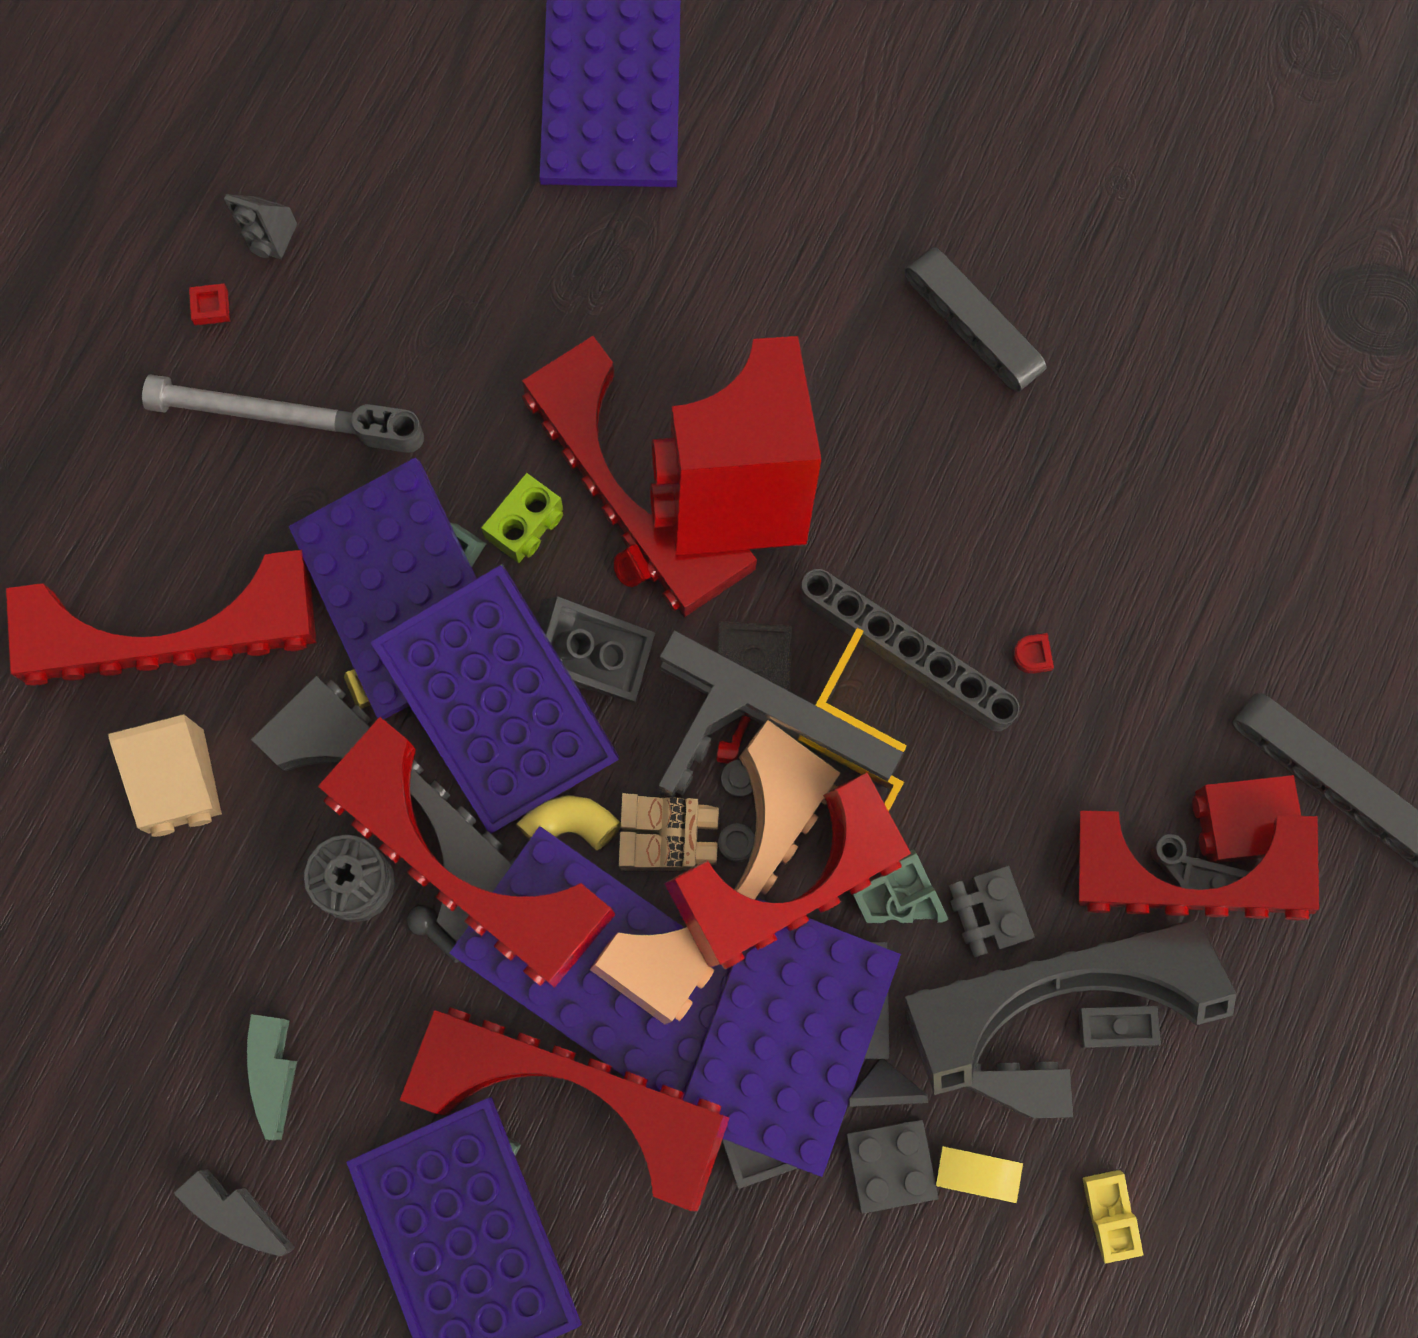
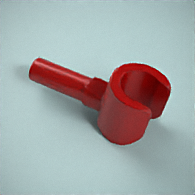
M742 716L732 737V742H719L717 762L728 764L737 760L741 739L751 721L749 717Z

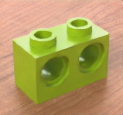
M526 473L481 527L485 539L517 563H520L525 556L531 557L540 546V537L547 529L553 530L562 519L563 505L561 497ZM541 501L546 504L545 508L540 512L535 513L528 510L529 505L533 502ZM514 528L524 531L523 535L517 540H509L505 537L506 533Z

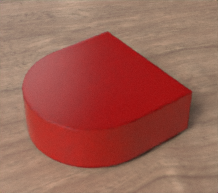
M637 544L628 547L616 555L614 571L617 578L624 585L634 587L653 576L650 574L648 563Z
M1047 633L1025 636L1015 645L1012 657L1014 664L1021 671L1032 674L1052 671L1054 669Z

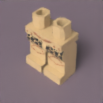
M622 793L621 829L623 832H620L619 867L621 871H687L706 861H709L711 865L717 864V843L697 842L698 829H718L719 808L699 805L698 799L638 796V794Z

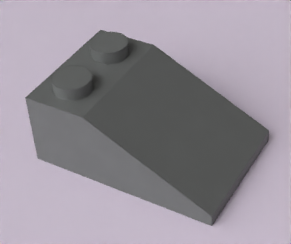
M558 596L542 600L536 620L576 686L630 702H636L655 632Z

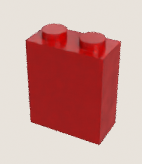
M1294 775L1204 785L1195 791L1196 796L1193 797L1192 801L1194 815L1196 818H1200L1202 833L1199 835L1201 853L1207 856V861L1214 863L1264 858L1272 840L1276 816H1301Z

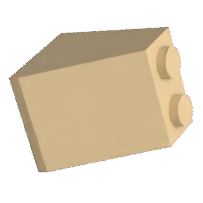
M183 714L108 734L138 829L148 834L151 833L153 837L164 836L173 833L176 826L187 823L190 827L205 825L212 821L211 817L222 814L204 730Z

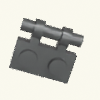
M1009 866L973 877L972 882L976 893L967 895L963 881L949 885L953 900L950 901L953 911H958L965 931L962 933L965 945H970L974 958L988 953L983 939L991 936L997 950L1035 938ZM981 904L988 925L978 926L972 906Z

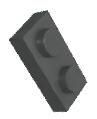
M1158 1006L1078 1009L1081 1048L1161 1045Z

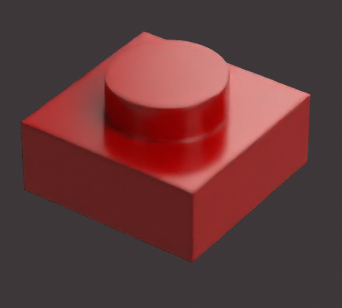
M224 283L189 287L191 320L194 325L230 322L228 289Z

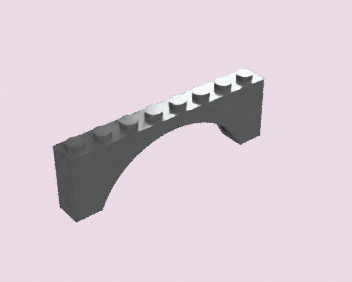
M316 676L251 740L284 771L311 764L339 763L370 728L367 724L372 719L358 705L350 709L342 701L346 694L332 680L324 684ZM413 760L410 794L424 809L436 831L443 855L444 868L470 885L493 892L516 858L513 857L508 861L501 855L499 851L503 848V845L488 831L482 836L472 827L476 819L462 806L455 810L446 801L450 794L435 780L429 785L420 776L424 769ZM442 903L437 922L458 941L469 926L464 922L469 915L459 906L454 911H451Z
M1196 920L1185 924L1176 923L1168 928L1150 933L1141 932L1131 938L1116 942H1103L1096 947L1077 952H1065L1058 957L1043 961H1030L1023 966L1005 971L996 970L986 976L970 980H958L948 986L932 990H920L913 995L906 996L905 1003L910 1029L934 1095L972 1085L979 1058L993 1035L1017 1013L1042 1000L1077 991L1108 990L1125 992L1159 1002L1185 1016L1195 1025H1200L1233 1016L1237 993L1202 926Z

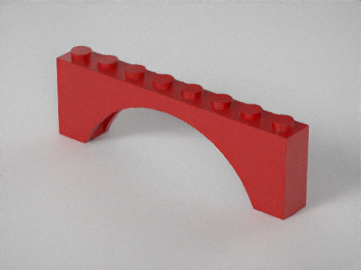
M591 336L522 380L525 392L522 395V399L532 414L536 412L540 414L544 420L541 425L550 440L555 441L557 439L563 446L564 450L561 453L570 468L578 467L584 477L581 481L587 492L592 497L598 495L604 506L601 509L611 525L618 523L625 534L621 535L627 548L635 544L638 545L648 563V570L653 575L650 580L652 582L658 580L666 590L662 595L673 611L679 609L684 617H686L755 571L757 559L750 549L676 555L672 526L654 528L652 515L637 505L616 482L603 458L598 441L599 413L606 391L615 377L612 360L596 338Z
M302 550L265 554L251 582L229 606L207 621L192 628L162 636H122L89 626L72 616L56 593L43 583L6 588L10 671L12 675L23 681L26 685H43L48 683V679L62 677L63 680H80L85 678V674L96 672L106 676L118 675L122 673V669L136 667L137 670L149 671L158 669L159 664L171 662L174 665L187 666L195 664L196 659L208 657L214 661H224L232 659L233 654L246 652L250 656H262L269 654L270 649L284 648L286 651H299L305 649L306 644L317 643L311 578L308 567L303 559Z
M379 717L319 784L318 787L327 794L323 802L340 816L346 810L356 818L350 825L367 839L372 834L376 835L383 841L379 849L395 863L400 858H403L412 867L407 873L423 887L429 882L436 886L440 892L435 897L451 911H454L458 906L469 915L464 922L478 934L483 936L488 931L496 937L498 941L494 944V947L510 961L516 955L527 964L523 972L539 986H542L547 981L555 988L616 914L611 907L582 883L552 894L517 897L485 891L468 884L445 869L431 853L422 838L412 809L410 778L416 748L408 739Z
M449 1007L447 1014L434 1010L401 1095V1101L435 1114L447 1116L458 1104L472 1094L501 1081L528 1076H546L571 1081L598 1095L623 1118L631 1129L647 1162L653 1197L689 1211H698L730 1119L720 1114L722 1106L699 1098L697 1105L683 1101L685 1092L666 1085H662L660 1092L646 1087L648 1079L627 1071L624 1078L610 1074L612 1066L591 1058L588 1065L574 1061L575 1052L554 1045L552 1053L538 1047L541 1040L520 1032L517 1039L503 1035L506 1027L487 1020L483 1021L481 1027L469 1023L470 1014Z

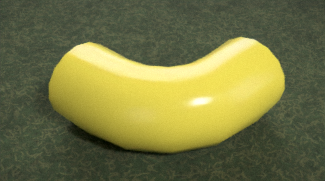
M566 795L552 798L529 811L516 826L529 840L539 826L555 837L567 832L577 833L595 850H599L617 834L621 828V822L610 811L589 798Z

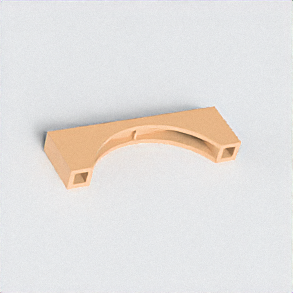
M769 720L759 728L739 757L749 775L755 799L756 832L749 862L734 890L754 900L760 892L765 895L778 878L773 872L780 862L786 864L798 848L794 841L800 832L806 835L818 819V816L814 814L820 803L827 804L823 795L837 788L834 782L840 775L839 771ZM688 927L656 935L617 933L610 939L589 969L664 1025L672 1022L674 1018L680 1021L693 1003L688 999L696 986L702 989L714 973V969L708 967Z

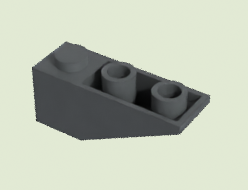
M226 194L224 200L249 250L262 258L272 256L282 260L297 225L290 207L260 197Z
M1035 1062V1070H1020V1063H996L997 1071H981V1064H977L973 1084L966 1087L1026 1118L1073 1117L1070 1069H1058V1062Z

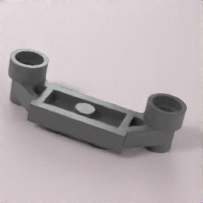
M1167 834L1159 838L1151 850L1153 861L1161 866L1177 887L1195 890L1214 889L1236 882L1250 873V871L1186 856L1187 848L1185 842L1174 834ZM1162 847L1169 851V857L1163 854Z

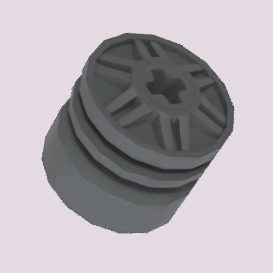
M349 834L334 836L319 844L309 856L304 871L305 889L312 902L326 913L349 922L369 920L381 913L391 901L395 888L394 869L388 858L364 838ZM342 871L351 872L355 876L352 882H344L339 877Z

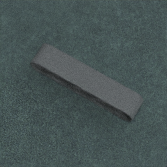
M931 247L905 269L906 278L912 287L1011 390L1020 392L1046 370V362L1041 354L939 249Z

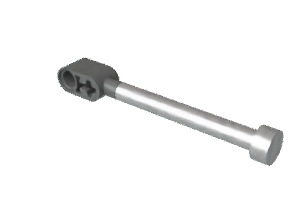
M151 374L147 376L143 385L142 402L146 410L165 413L169 406L349 433L357 435L365 446L405 453L418 450L424 442V433L418 417L409 410L365 404L358 407L354 412L176 386L172 385L169 377ZM409 426L414 428L413 432L407 436L398 435V432L403 427Z

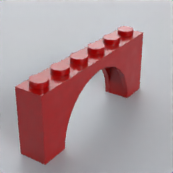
M868 772L847 781L823 795L832 821L833 837L831 852L824 871L818 880L799 897L785 903H768L751 899L727 885L715 872L709 861L696 865L664 883L708 967L722 964L723 968L727 969L745 959L742 952L753 945L756 950L768 946L777 940L775 935L777 931L784 927H787L788 931H792L809 921L808 913L817 908L820 913L825 912L841 902L838 896L849 890L851 895L858 893L872 884L869 878L880 872L881 876L884 877L902 867L899 860L910 855L911 852Z
M1080 811L1079 904L1080 906H1087V912L1110 913V907H1126V913L1149 914V908L1165 909L1166 915L1187 916L1190 909L1205 910V916L1228 917L1229 911H1245L1246 918L1264 919L1269 918V912L1285 913V919L1308 920L1309 914H1315L1319 910L1318 816L1277 815L1274 820L1273 835L1269 849L1255 869L1229 885L1214 889L1195 890L1166 883L1141 866L1130 852L1124 840L1118 811Z

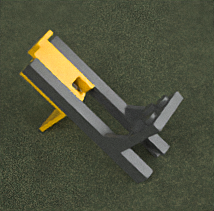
M857 627L816 705L674 630L660 656V660L663 661L661 671L708 696L659 784V794L666 798H674L677 793L683 796L693 778V771L690 770L694 761L701 763L711 745L710 741L712 738L708 736L745 715L762 725L767 720L771 721L807 749L857 776L868 772L874 785L890 789L883 801L889 811L904 783L892 776V773L907 745L826 703L864 631Z

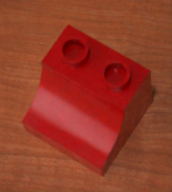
M798 336L753 339L748 361L734 381L706 399L685 405L672 406L670 438L652 439V465L655 483L650 484V502L654 528L672 526L676 555L807 544L821 465V454Z

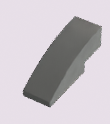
M208 1169L197 1171L174 1192L175 1196L194 1215L233 1241L277 1256L289 1254L295 1248L246 1188L237 1189L229 1195Z

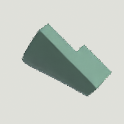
M914 849L910 851V855L899 860L902 865L901 868L884 877L881 876L880 872L869 878L872 883L870 886L853 894L867 923H884L887 920L913 923V919H935L939 923L949 920Z

